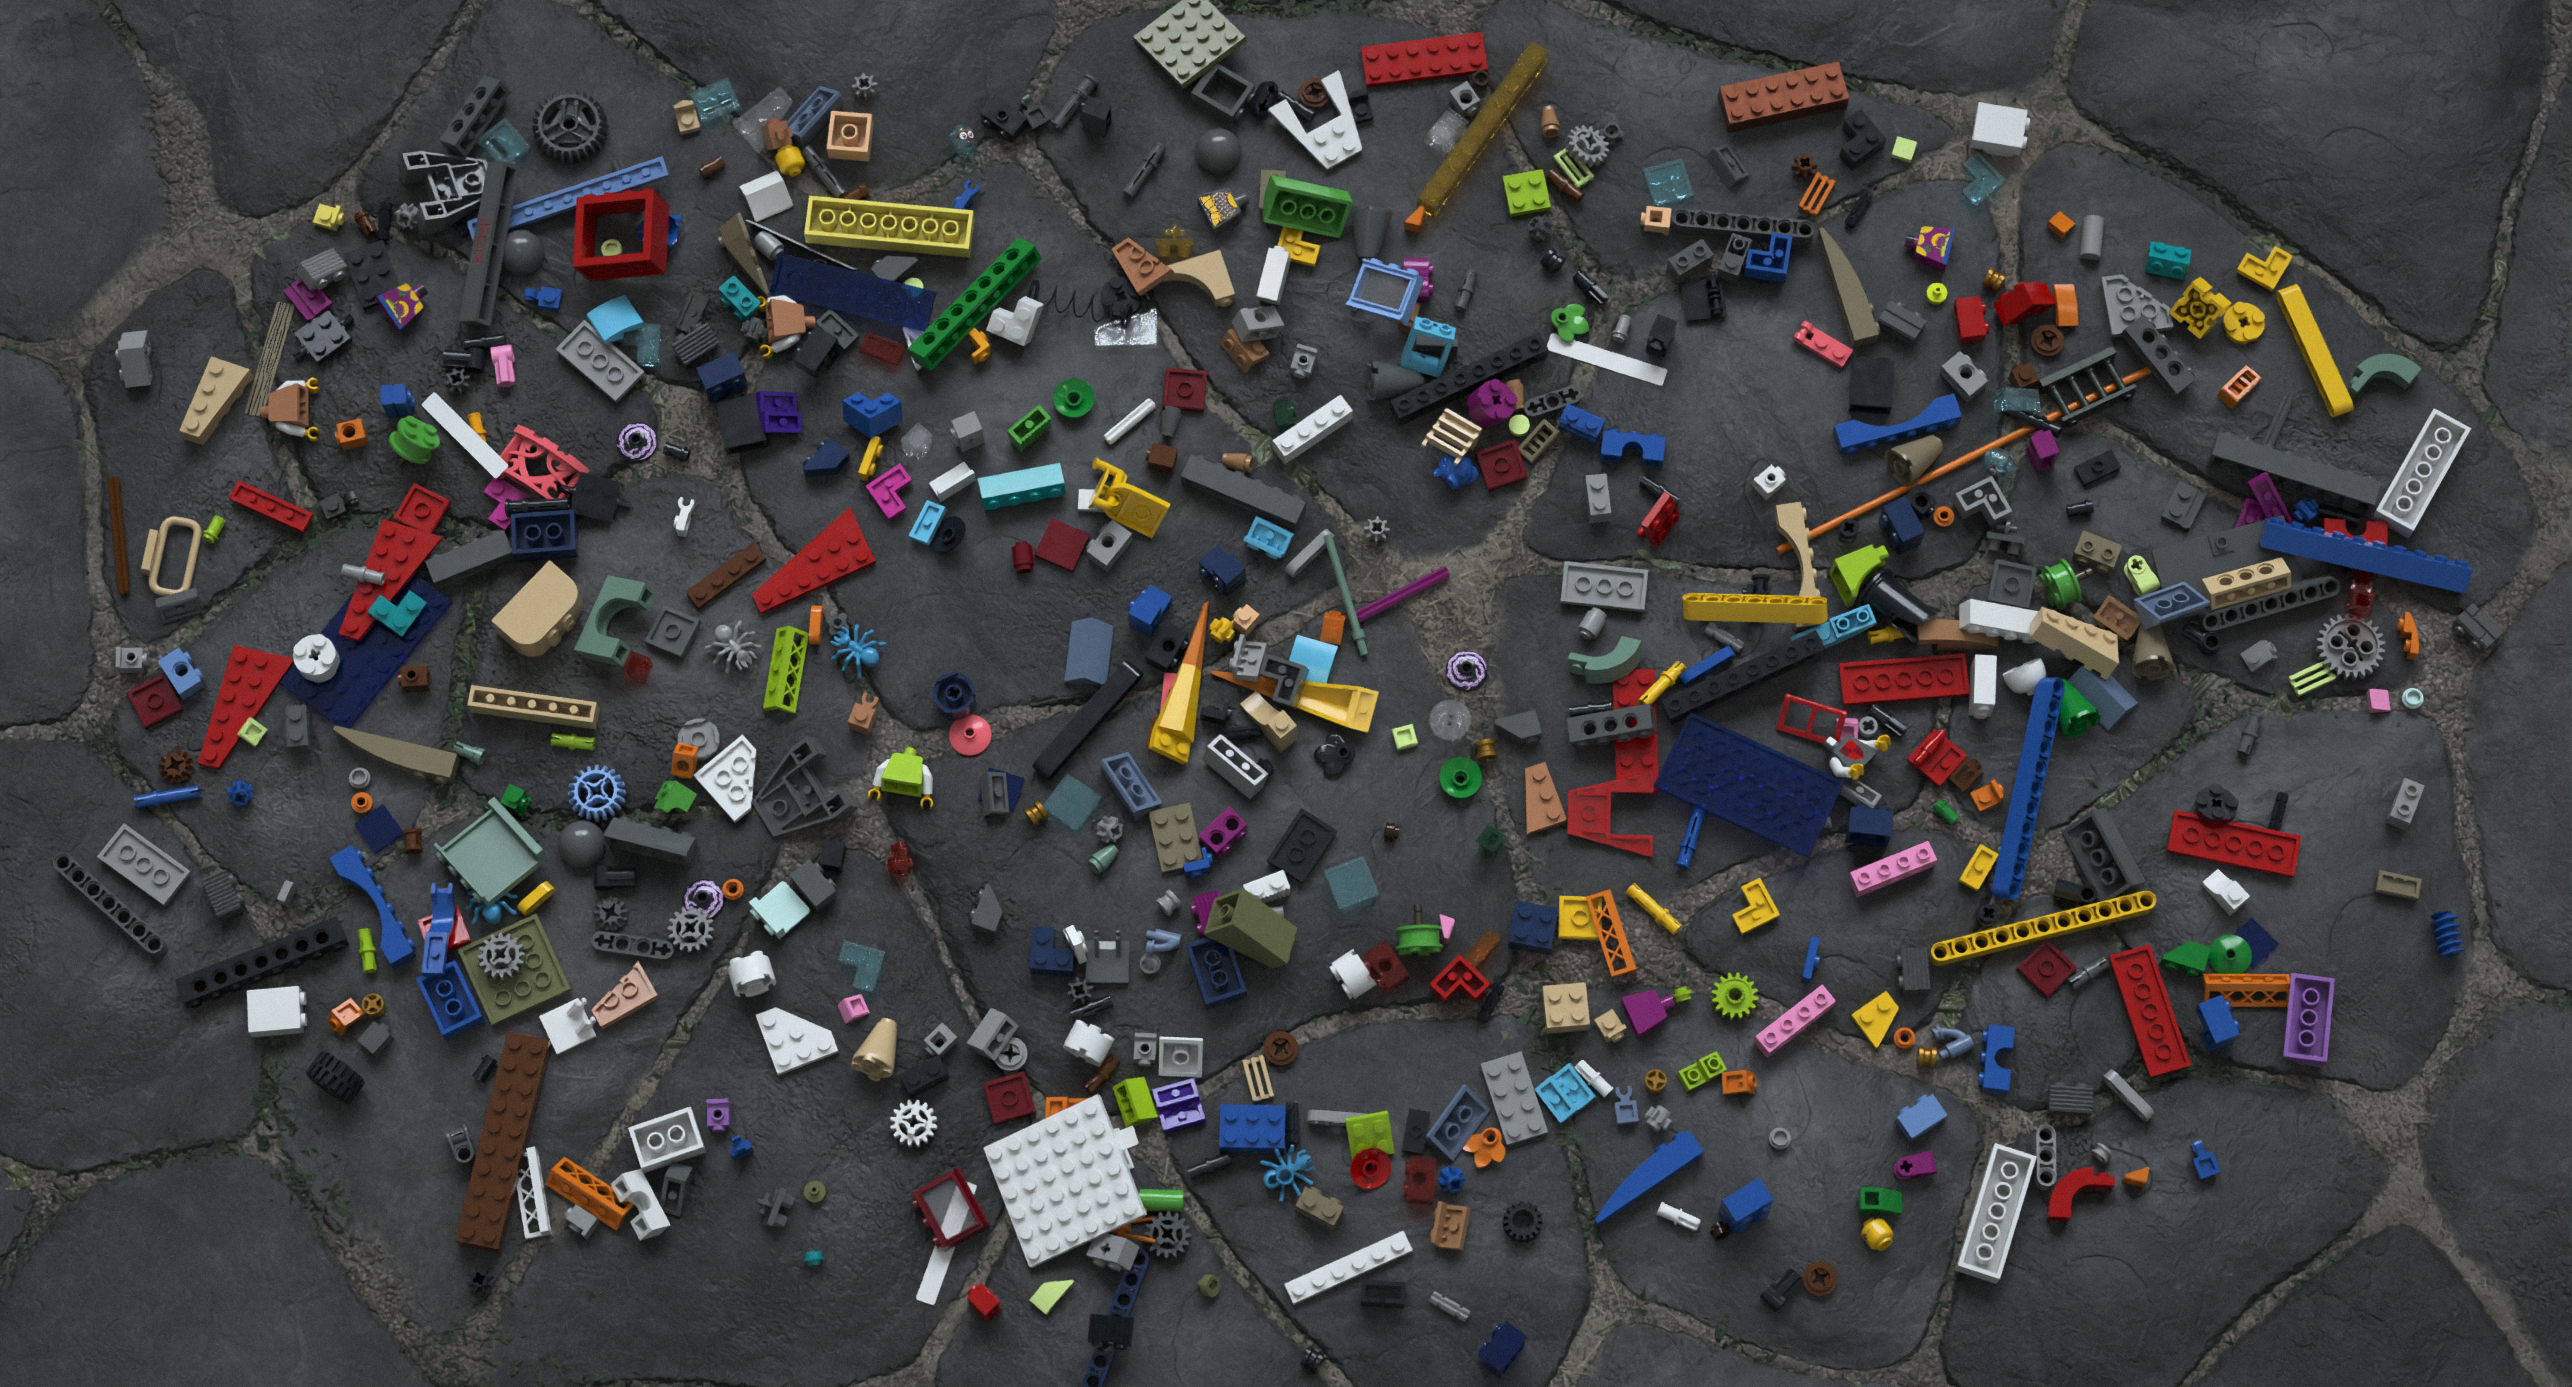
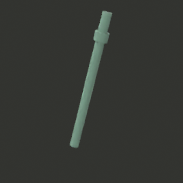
M1332 534L1325 535L1324 540L1353 630L1351 632L1353 641L1357 643L1360 656L1367 655L1364 630L1360 628Z

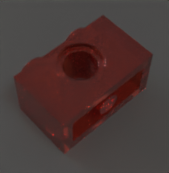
M1386 940L1364 953L1365 961L1363 963L1369 972L1373 971L1376 975L1375 981L1381 990L1385 988L1387 993L1409 980L1410 974ZM1386 963L1390 965L1391 969L1383 972L1379 969V966Z
M1411 1156L1410 1162H1406L1405 1175H1409V1181L1404 1183L1403 1196H1407V1203L1433 1205L1437 1158ZM1416 1176H1423L1426 1182L1422 1185H1417L1413 1179Z

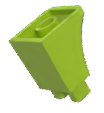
M1871 544L1834 560L1829 575L1847 608L1853 606L1862 585L1876 575L1880 567L1885 566V560L1888 559L1889 554L1884 545L1874 549Z

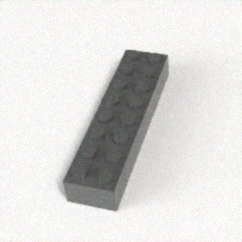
M2229 432L2218 433L2206 464V469L2245 481H2250L2266 471L2277 491L2299 498H2306L2309 501L2314 499L2316 503L2337 509L2341 507L2345 511L2361 514L2363 518H2367L2373 509L2381 482L2376 481L2371 476H2359L2354 471H2343L2337 469L2332 464H2321L2309 457L2295 456L2290 451L2282 452L2276 450L2271 445H2260L2248 438H2237Z

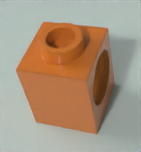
M361 418L336 424L338 431L334 432L337 444L341 443L344 450L368 444L365 426ZM355 432L353 437H346L347 433Z
M683 743L677 744L673 751L671 775H676L679 778H692L697 768L698 746Z

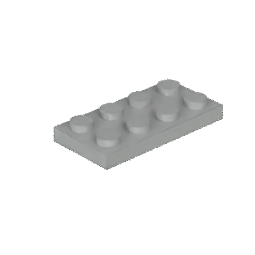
M585 320L556 348L558 354L616 404L645 375V372L611 342L604 344L596 330Z
M1565 561L1560 603L1644 612L1648 570Z
M126 824L119 828L97 856L98 859L163 906L169 903L192 874L190 870Z
M1522 1051L1481 1063L1480 1067L1506 1146L1548 1134Z

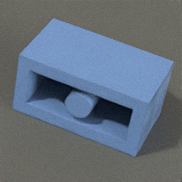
M1933 1094L1929 1097L1923 1095L1915 1101V1106L1910 1109L1906 1106L1897 1113L1898 1117L1895 1122L1909 1143L1943 1122L1948 1116Z

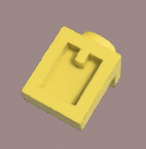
M319 204L313 224L338 231L339 226H342L345 220L342 207L336 205V208Z

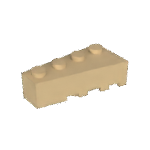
M214 357L210 358L179 430L185 440L200 445L206 443L218 427L220 420L224 415H227L232 404L242 395L247 384H250L254 379L250 369Z
M2041 607L2030 623V637L2053 651L2059 649L2071 661L2075 658L2084 663V668L2089 671L2094 669L2100 672V677L2105 680L2108 679L2119 664L2117 635L2110 631L2100 629L2092 624L2084 623Z

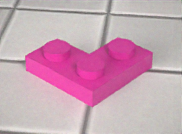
M898 464L866 485L867 491L889 521L907 510L896 493L912 483V479L903 466Z
M500 477L493 478L483 491L485 495L499 503L489 517V522L505 532L511 527V517H507L505 514V499L522 500L524 497L530 499V496Z

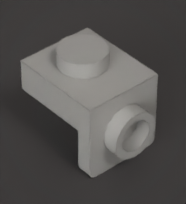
M2260 640L2241 653L2251 672L2278 658L2275 654L2277 652L2275 646L2267 640Z

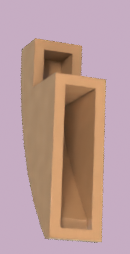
M1928 619L1922 626L1916 624L1917 645L1935 644L1936 651L1999 649L1998 636L1989 637L1986 636V633L1981 632L1968 633V630L1959 629V620Z

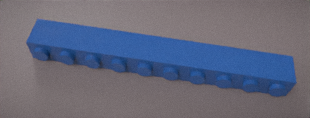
M2277 517L2265 518L2259 538V544L2262 548L2466 594L2473 571L2467 561L2461 559L2450 561L2447 560V557L2438 554L2435 557L2428 556L2424 551L2415 550V552H2411L2399 545H2394L2393 548L2377 540H2374V543L2367 542L2365 538L2360 536H2353V538L2345 537L2344 533L2333 531L2332 534L2316 526L2310 529L2304 527L2305 525L2299 522L2288 524L2284 523L2283 519Z

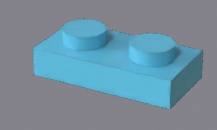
M927 500L909 534V538L929 546L947 511L946 507Z

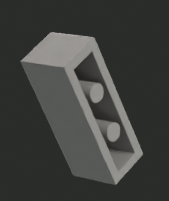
M1220 734L1205 750L1202 760L1249 799L1264 787L1268 773L1223 735Z

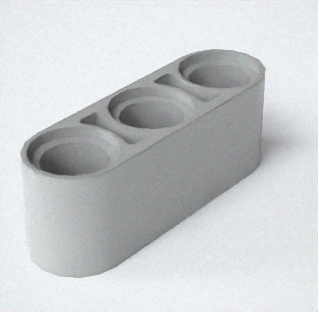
M2045 1124L2037 1129L2033 1138L2034 1156H2037L2034 1164V1183L2038 1189L2043 1191L2049 1190L2057 1177L2056 1132L2052 1126ZM2039 1133H2048L2050 1140H2042ZM2040 1154H2048L2050 1157V1161H2042L2040 1159ZM2040 1175H2048L2051 1182L2043 1183Z

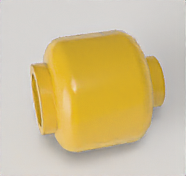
M785 145L778 149L775 161L780 172L784 175H790V177L799 175L801 169L805 166L800 149L792 145Z
M1870 1218L1864 1222L1861 1236L1871 1249L1882 1251L1892 1244L1894 1233L1884 1219Z

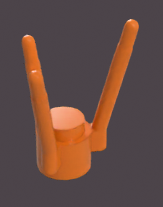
M1159 1215L1141 1217L1113 1230L1112 1234H1117L1118 1237L1155 1243L1156 1240L1153 1238L1128 1234L1127 1231L1131 1230V1224L1151 1221L1152 1217L1159 1219Z

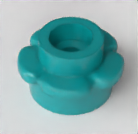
M822 1250L805 1252V1259L803 1261H808V1265L821 1264V1260L824 1259Z

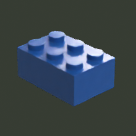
M456 960L446 964L445 976H421L416 979L446 1041L485 1023Z
M1220 1104V1152L1275 1153L1274 1150L1277 1148L1280 1154H1285V1106Z
M1758 1178L1723 1199L1718 1215L1724 1223L1728 1224L1731 1235L1735 1232L1741 1234L1749 1229V1225L1752 1222L1756 1221V1223H1759L1768 1217L1767 1214L1771 1209L1774 1199L1761 1179Z

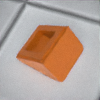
M1420 206L1405 220V230L1420 232L1424 218V206Z
M2059 211L2048 221L2046 227L2063 239L2076 223Z
M2149 1167L2126 1174L2122 1182L2143 1187L2147 1182Z

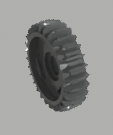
M568 89L567 95H563L559 91L558 97L552 94L551 101L545 98V106L539 104L541 111H535L536 118L532 120L534 123L532 125L533 137L541 152H546L548 158L553 156L556 162L561 158L563 164L566 159H569L571 164H573L574 159L581 163V157L584 156L588 160L590 152L596 155L595 148L601 150L599 142L605 143L604 136L608 135L606 130L608 128L607 116L604 114L603 107H600L598 100L594 101L592 95L587 98L586 93L583 92L579 96L578 90L573 95ZM586 109L590 111L596 124L590 126L582 111ZM556 110H560L551 124L547 125L548 118ZM572 120L575 122V126L572 129H566L564 123ZM559 144L579 146L573 148H563L559 147Z

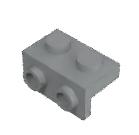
M1240 634L1239 640L1234 644V658H1231L1229 662V670H1232L1234 679L1259 682V672L1268 650L1267 643L1246 641L1245 634Z

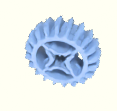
M595 765L594 770L587 766L588 772L584 773L580 770L581 777L574 776L573 780L576 783L569 784V787L572 789L568 792V796L572 797L569 803L574 805V812L579 811L581 818L586 815L587 821H590L593 816L596 822H599L600 816L607 821V814L610 813L614 817L615 813L613 810H621L618 803H625L624 798L621 797L626 795V791L623 790L625 784L620 782L621 776L615 775V770L611 769L608 772L607 766H604L602 770H600L599 765ZM594 779H600L597 783L589 782ZM609 783L614 787L612 798H609L606 794ZM582 788L588 793L585 804L580 800ZM600 791L602 796L598 794L594 796L593 792L598 793ZM599 803L605 804L602 807L594 808Z

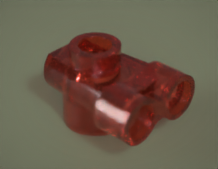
M907 841L890 845L893 857H889L887 861L889 873L897 874V876L910 874L913 862L911 857H908Z

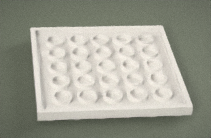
M1098 1094L984 1147L1024 1255L1031 1268L1147 1215L1101 1096Z

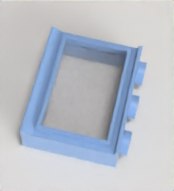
M1371 258V260L1363 259V264L1346 305L1352 311L1356 312L1357 309H1360L1368 315L1378 314L1385 320L1391 321L1392 318L1407 326L1424 280L1418 275L1419 272L1407 268V271H1405L1400 266L1389 263V266L1384 265L1382 261Z

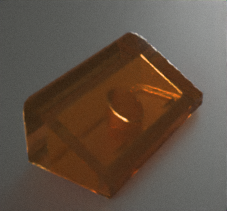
M1487 930L1464 959L1476 969L1498 944L1500 934Z

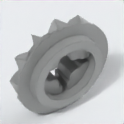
M1011 1037L996 1058L995 1063L1000 1069L1007 1071L1018 1070L1025 1064L1028 1056L1025 1044L1020 1039ZM1010 1046H1012L1013 1053L1017 1054L1012 1057L1011 1062L1004 1055L1009 1052Z

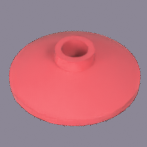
M971 714L963 719L955 720L949 731L952 747L960 754L967 756L982 753L989 746L992 736L990 726L986 720ZM968 730L974 731V734L972 736L966 735V732Z

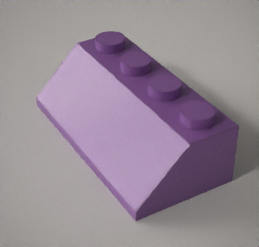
M2291 973L2283 1050L2284 1058L2301 1065L2324 1068L2328 1056L2335 978Z

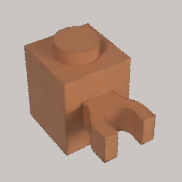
M778 118L767 120V125L761 126L767 150L792 144L791 136L793 134L791 128H788L786 120L779 121Z
M863 693L862 705L855 702L848 719V725L852 730L870 735L877 718L874 708L878 705L879 698L875 696L874 701L868 703L866 701L868 694Z

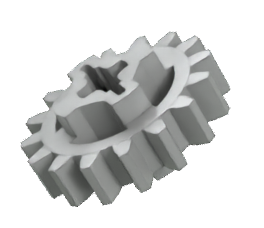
M1582 125L1581 128L1576 126L1569 132L1565 140L1567 144L1565 149L1571 151L1569 156H1574L1575 162L1580 160L1582 166L1588 163L1589 167H1592L1594 164L1599 166L1601 162L1603 163L1609 152V149H1607L1609 143L1603 141L1605 136L1598 135L1599 130L1594 132L1591 126L1589 129H1586Z
M690 906L689 911L682 907V913L675 912L677 918H670L669 920L673 924V926L667 927L668 931L673 932L669 935L670 940L676 939L673 945L675 947L680 945L682 952L685 948H688L689 953H692L693 948L700 952L701 945L707 948L706 941L713 940L709 934L715 932V929L710 927L714 922L712 919L707 920L710 916L708 912L702 915L703 910L700 907L697 911L694 910L693 906ZM695 916L694 919H687L686 917ZM679 923H680V924H681V931L679 932V935H678V934H677V928H678V925H679ZM705 924V933L702 936L701 928ZM690 926L695 929V932H688L687 928ZM688 940H695V941H696V942H693V943H687Z
M500 932L498 938H495L492 934L490 942L484 940L486 946L479 947L483 954L478 955V959L483 961L479 965L481 968H486L484 971L486 975L492 972L493 979L500 975V978L504 980L505 975L508 974L512 978L513 971L520 972L518 965L524 966L521 958H525L526 955L524 952H520L524 947L522 944L517 945L519 943L517 937L512 940L511 934L508 933L505 938L502 932ZM514 950H515V952H516V957H515V960L513 961V960H512V954L514 953ZM489 951L492 953V958L489 960L490 962H488ZM505 954L506 957L502 959L501 957L499 958L498 955Z

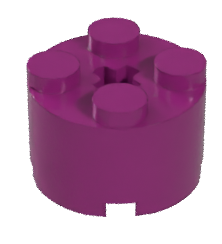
M1493 379L1484 383L1470 394L1467 400V406L1469 405L1470 409L1468 413L1477 425L1493 428L1512 415L1517 397L1505 384L1497 379Z

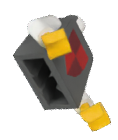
M1848 735L1840 743L1829 737L1823 747L1831 752L1827 764L1832 769L1834 775L1841 777L1851 786L1872 765L1878 749L1882 752L1887 751L1891 741L1888 735H1881L1877 740L1871 741L1859 740Z

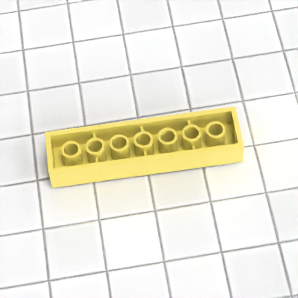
M809 196L804 236L806 243L970 258L975 218L973 210Z

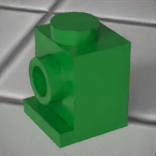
M509 784L500 803L508 812L522 818L532 798L528 797L524 790Z

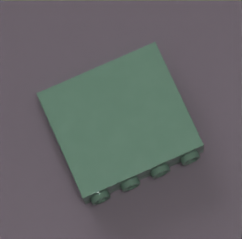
M495 797L488 801L491 807L489 811L441 848L437 843L434 844L438 851L436 853L438 859L443 864L447 862L449 864L447 868L453 876L459 875L461 878L459 881L466 890L471 889L474 899L479 904L483 902L487 907L494 904L549 860L543 849Z

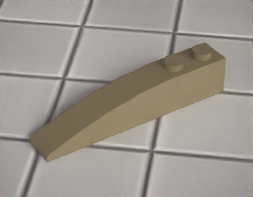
M1823 227L1819 228L1817 234L1818 241L1852 347L1877 342L1880 326L1878 322L1874 321L1872 303H1868L1859 278L1839 246Z
M334 725L333 730L337 736L375 760L414 774V777L425 780L428 777L440 784L454 782L460 758L456 753Z

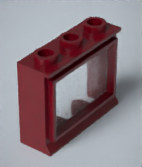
M959 1167L912 1192L914 1199L911 1201L915 1209L922 1211L925 1217L921 1219L926 1229H932L935 1234L932 1239L936 1247H942L944 1252L990 1228L985 1214Z

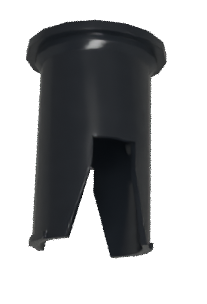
M1884 569L1879 572L1865 587L1858 602L1859 607L1869 604L1872 611L1914 644H1917L1916 624L1922 626L1930 617L1937 615L1934 610L1893 579L1891 569Z

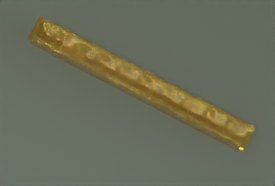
M1534 41L1529 43L1417 197L1418 208L1424 206V212L1435 217L1548 61V50Z

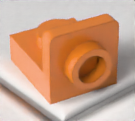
M1994 779L1988 785L1970 792L1969 795L1978 813H1981L2001 804L2005 792L2000 783L1997 784Z
M350 998L331 1010L328 1023L333 1031H337L342 1036L345 1034L346 1029L362 1019L365 1013Z
M1748 1070L1722 1072L1723 1094H1755L1757 1079L1754 1073Z

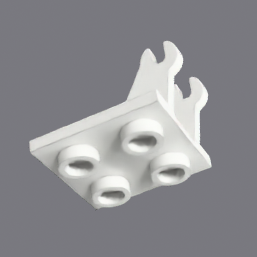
M577 998L539 1016L557 1055L596 1037L593 1030V1024L596 1022L595 1017H590L589 1020L584 1011V1005L587 1003L586 998H581V1001Z

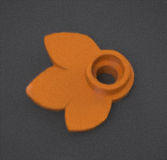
M1492 1127L1485 1129L1481 1134L1472 1135L1463 1147L1464 1151L1475 1153L1474 1159L1477 1168L1488 1166L1492 1160L1501 1163L1505 1157V1147L1501 1143L1502 1135L1498 1129ZM1494 1136V1141L1489 1142V1137Z

